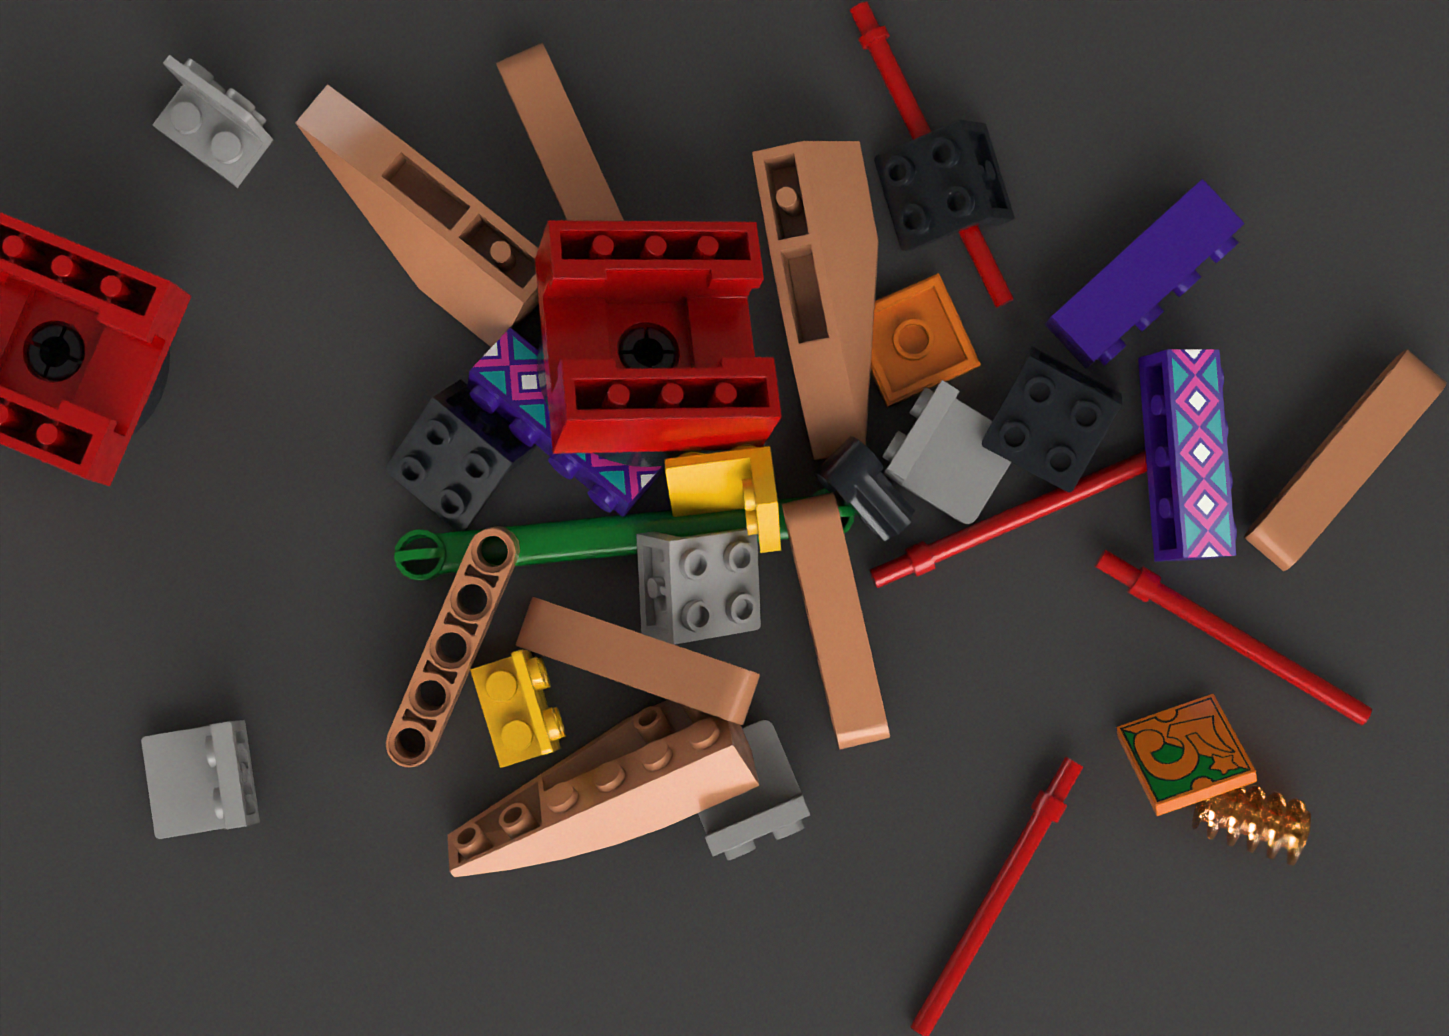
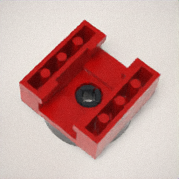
M0 212V444L82 478L111 486L132 435L150 418L163 395L169 373L170 346L192 296L167 279ZM69 344V356L77 359V363L67 360L63 365L56 367L54 364L56 350L61 345Z
M548 220L535 258L542 331L537 356V373L541 392L549 409L553 454L594 453L607 460L624 465L656 467L665 466L664 461L666 459L676 458L686 452L731 450L741 445L763 447L782 415L774 357H755L748 295L752 288H759L764 280L757 222ZM635 357L645 358L653 366L648 368V366L640 364Z

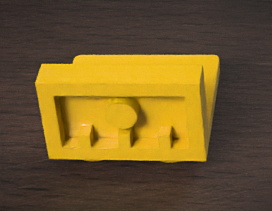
M741 445L734 447L730 451L709 454L686 452L676 458H669L664 461L672 515L674 517L745 509L748 535L758 534L760 553L781 551L778 500L770 446L755 447L752 445Z
M521 649L512 652L511 657L470 669L500 768L561 749L558 739L566 737L564 724L558 708H548L543 689L551 687L542 657L533 658L531 651Z

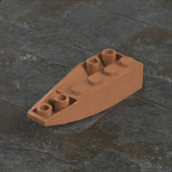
M327 84L295 123L416 286L490 347L509 328L516 332L539 304L535 266L538 248L402 139Z
M799 141L752 152L783 322L815 461L828 459L850 436L857 438L866 446L879 240L860 141Z
M666 700L641 710L639 713L621 721L449 833L447 836L450 873L454 877L506 871L562 860L610 847L665 828L758 787L759 781L752 750L741 724L671 700Z

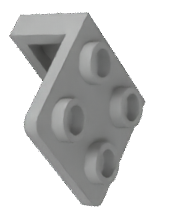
M942 380L935 392L927 387L924 388L909 412L918 418L908 435L898 431L882 457L888 460L890 464L883 475L962 524H971L979 516L1011 462L982 446V440L993 421L956 399L960 391Z
M761 720L742 728L752 750L759 786L698 813L706 832L705 839L712 856L724 852L727 861L742 856L756 849L753 839L773 832L775 840L789 836L804 829L805 827L801 819L810 816V811L775 728L768 720Z

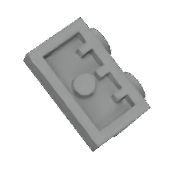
M169 55L163 64L181 82L182 86L153 123V126L238 188L273 141L272 137L262 127L267 120L255 111L256 107L237 91L229 88L226 92L223 87L213 80L214 76L194 60L188 58L182 64Z
M747 528L687 537H677L659 532L637 534L641 634L675 645L754 631L760 628L757 534L748 535Z
M245 720L210 724V726L150 735L142 738L141 743L156 838L163 839L224 828L226 830L260 822Z

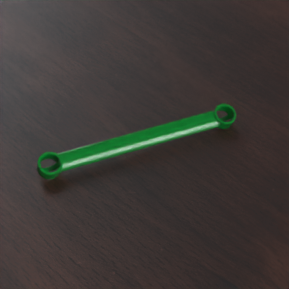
M826 488L816 491L811 496L777 499L780 540L789 539L782 504L827 494L829 492ZM849 505L838 507L840 517H848V522L843 527L844 534L849 531L854 522L855 512ZM745 509L679 517H674L672 510L626 514L624 517L615 515L506 526L504 528L513 532L519 541L520 553L515 565L516 567L637 554V534L659 532L677 537H687L747 528ZM420 529L407 532L399 539L395 547L394 559L396 566L403 575L415 581L426 582L437 578L440 574L457 573L471 540L484 529L436 534ZM489 536L482 543V556L487 562L495 565L504 563L508 555V548L504 540L496 536ZM418 538H429L438 545V548L404 551L407 544ZM440 558L436 568L427 574H417L409 571L404 561Z

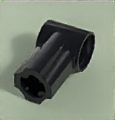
M850 436L814 472V475L829 493H834L837 500L844 505H849L878 539L886 541L894 535H899L911 523V517L915 510L882 474L883 465L873 452L860 440Z

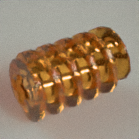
M1253 785L1246 792V786L1197 802L1192 819V829L1195 830L1201 821L1206 822V838L1213 840L1220 829L1225 828L1226 844L1230 846L1235 845L1241 834L1246 835V851L1254 853L1261 841H1265L1266 857L1270 859L1276 857L1281 847L1286 848V864L1294 866L1302 854L1309 836L1311 813L1307 811L1303 800L1293 798L1286 804L1284 794L1273 792L1266 798V792L1263 787Z

